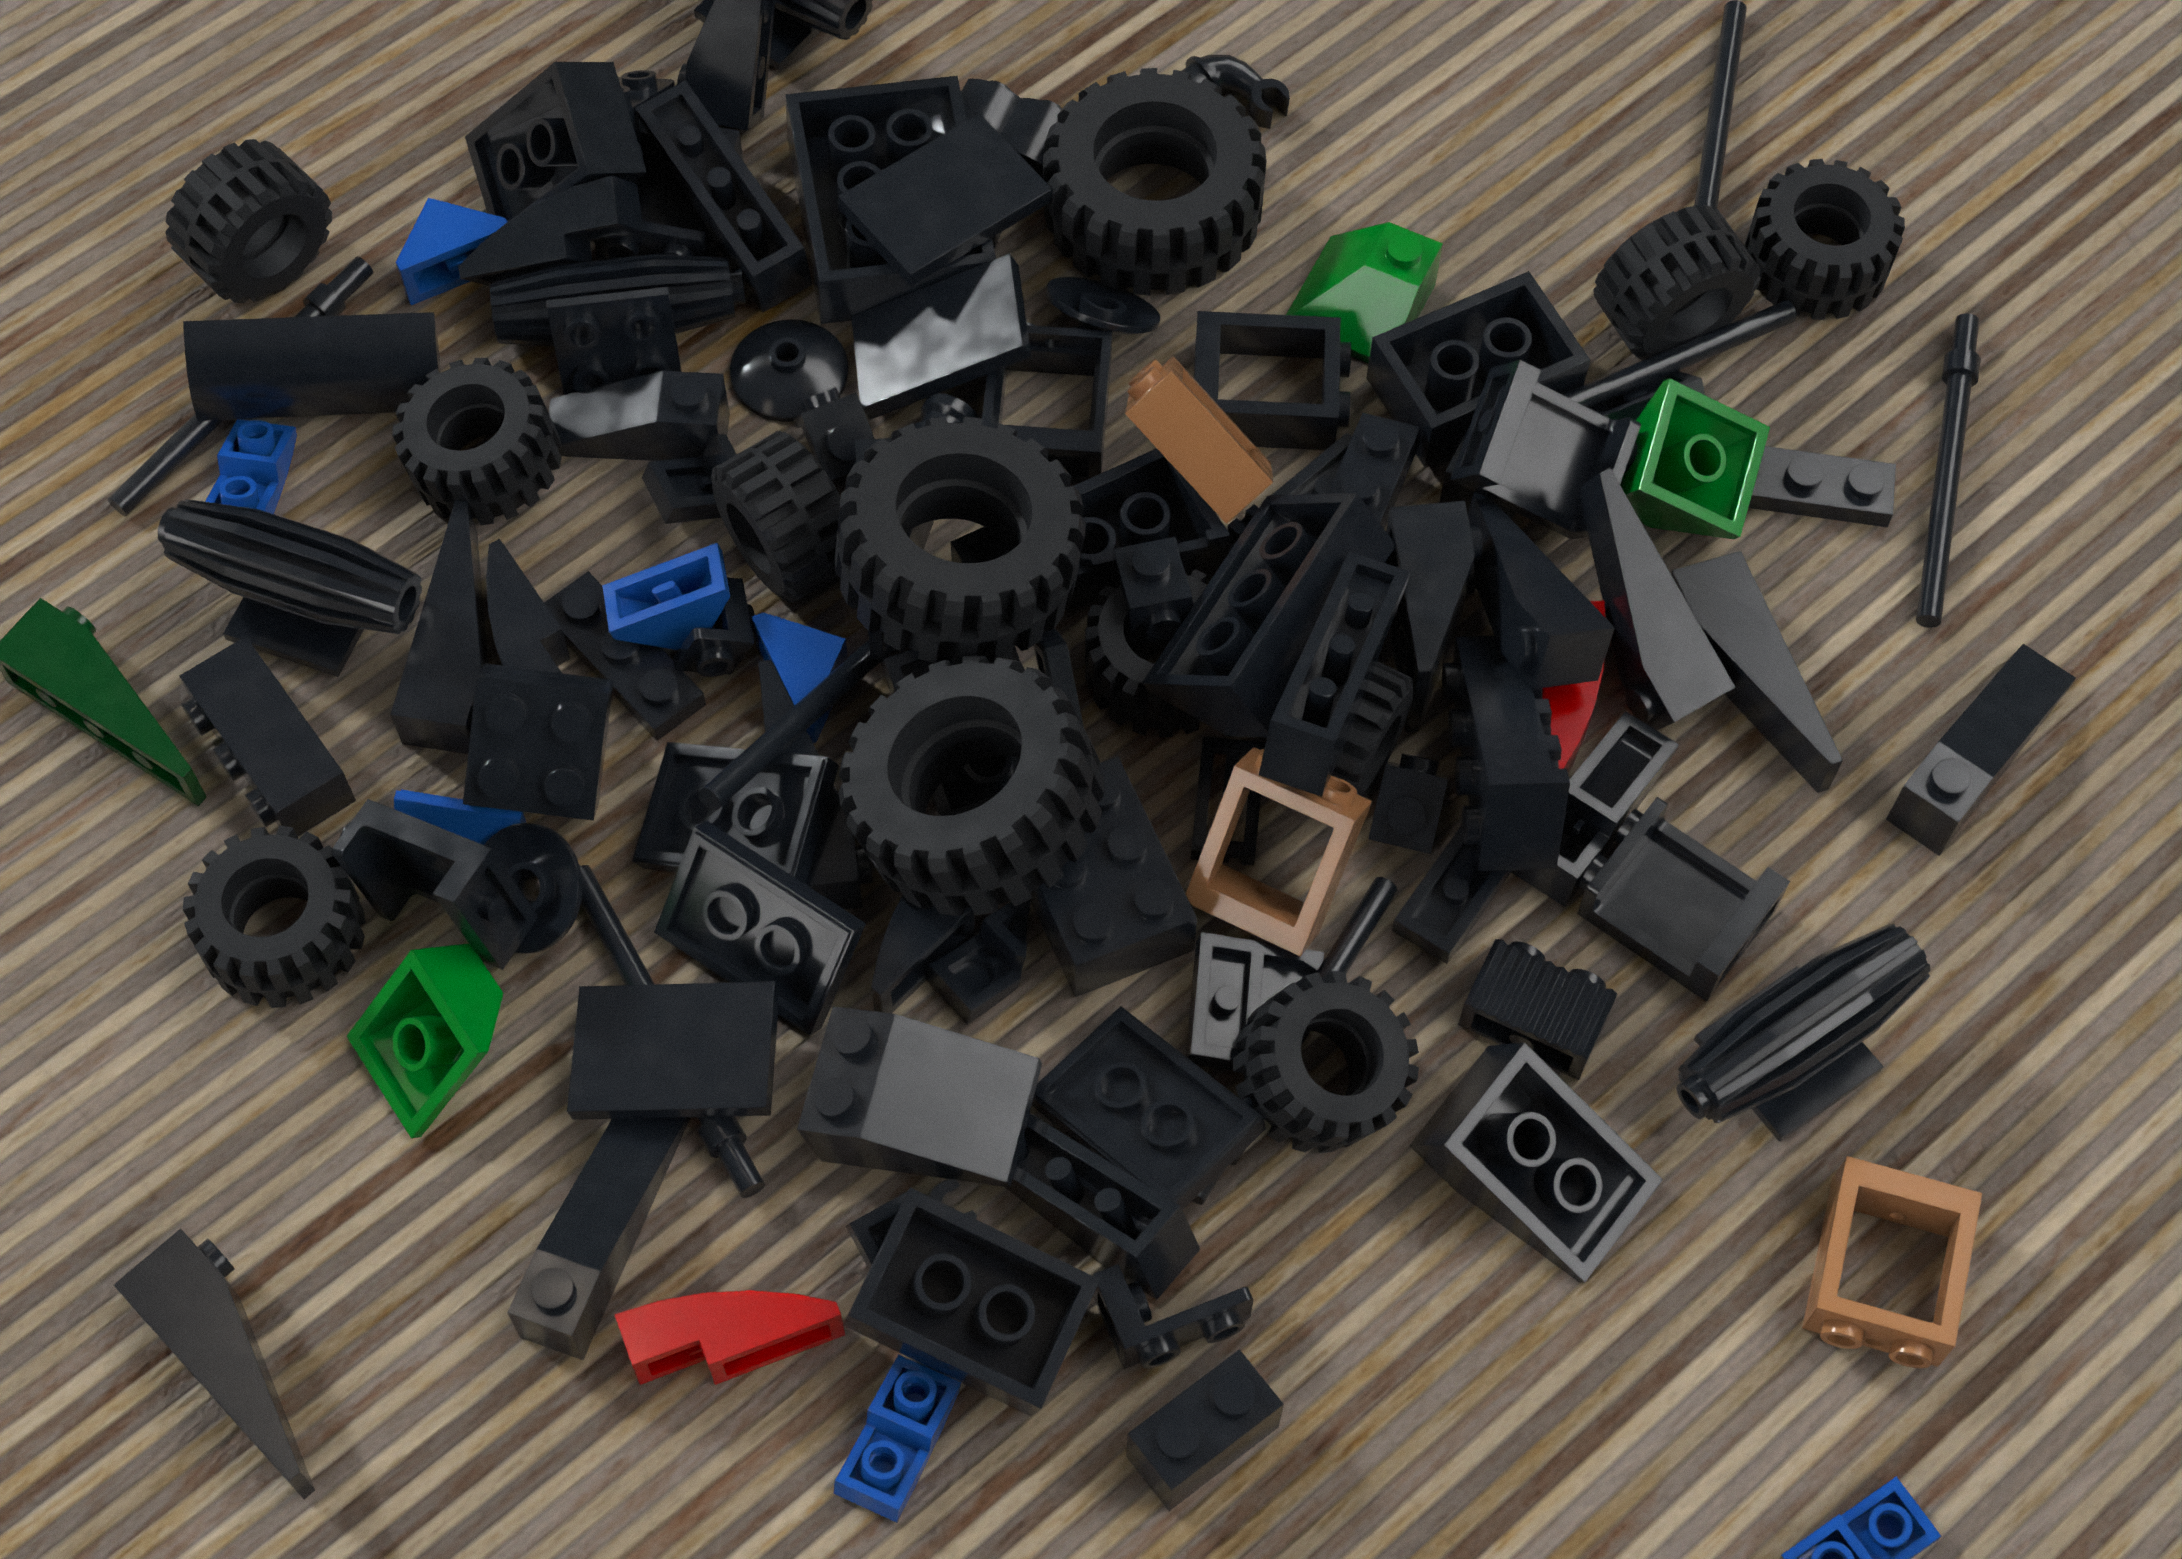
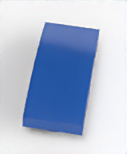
M237 419L217 454L220 475L205 502L259 509L274 514L291 464L297 439L296 427L271 424L261 420Z
M898 1354L868 1408L866 1425L835 1479L833 1494L897 1523L944 1428L960 1391L961 1382Z
M1896 1476L1844 1514H1838L1783 1553L1781 1557L1783 1559H1912L1941 1538V1534Z

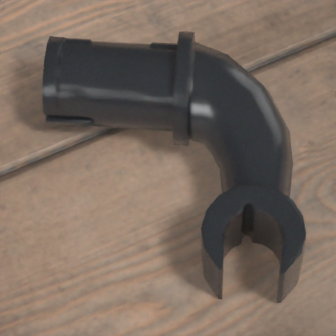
M1231 55L1191 56L1187 59L1185 63L1186 68L1182 71L1190 73L1191 80L1201 83L1205 78L1222 89L1233 90L1250 102L1249 116L1255 120L1259 127L1271 128L1273 110L1268 106L1269 104L1275 105L1287 116L1290 100L1289 90L1281 81L1272 78L1263 79L1250 65Z

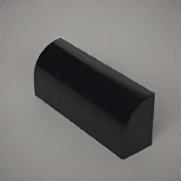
M434 312L183 321L187 377L197 421L396 413L400 403L410 402L407 392L415 384L424 385L428 381L426 375L435 369H438L441 373Z

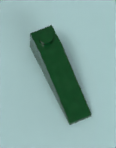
M39 598L0 640V671L7 683L192 803L200 806L207 796L195 773L94 637L96 632L94 625L72 607L67 606L61 611L42 598Z

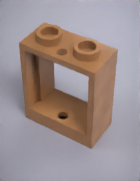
M1174 356L1163 366L1156 359H1153L1128 383L1131 387L1127 390L1130 396L1128 397L1125 414L1226 524L1273 483L1271 462Z
M1253 747L1233 768L1186 891V896L1192 906L1301 956L1320 932L1372 801L1358 795L1356 788L1347 781L1331 776L1322 797L1259 776L1264 749L1259 750ZM1250 790L1334 828L1305 902L1222 864Z
M1846 1156L1831 1181L1802 1329L1820 1333V1338L1824 1342L1835 1347L1858 1349L1866 1346L1887 1352L1893 1362L1906 1367L1928 1368L1931 1365L1938 1367L1956 1345L1982 1193ZM1854 1211L1948 1237L1933 1323L1837 1296Z

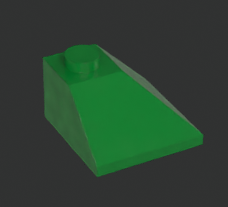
M1390 222L1330 236L1286 315L1341 318L1340 342H1351V357L1369 364L1372 337L1419 317L1436 285L1443 243Z
M1667 379L1663 381L1636 420L1641 423L1635 441L1638 446L1637 454L1630 468L1624 473L1620 486L1641 523L1645 526L1669 531L1737 539L1741 537L1770 427L1673 379Z
M469 943L411 950L346 1036L411 1139L422 1137L489 1051L504 993Z

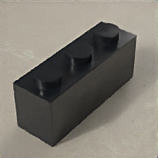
M246 636L179 675L190 696V699L181 703L182 708L201 736L211 730L221 744L213 748V752L232 781L242 776L248 781L253 790L245 794V797L265 827L276 822L278 826L293 827L297 836H300L356 801L344 772Z

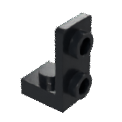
M1119 1264L1093 1274L1094 1277L1100 1279L1093 1294V1299L1123 1369L1139 1363L1142 1364L1144 1369L1161 1366L1176 1358L1181 1353V1346L1205 1337L1207 1343L1223 1341L1240 1332L1245 1327L1243 1321L1251 1317L1254 1299L1249 1288L1246 1286L1145 1326L1144 1323L1152 1320V1314L1146 1296L1138 1281L1127 1284Z

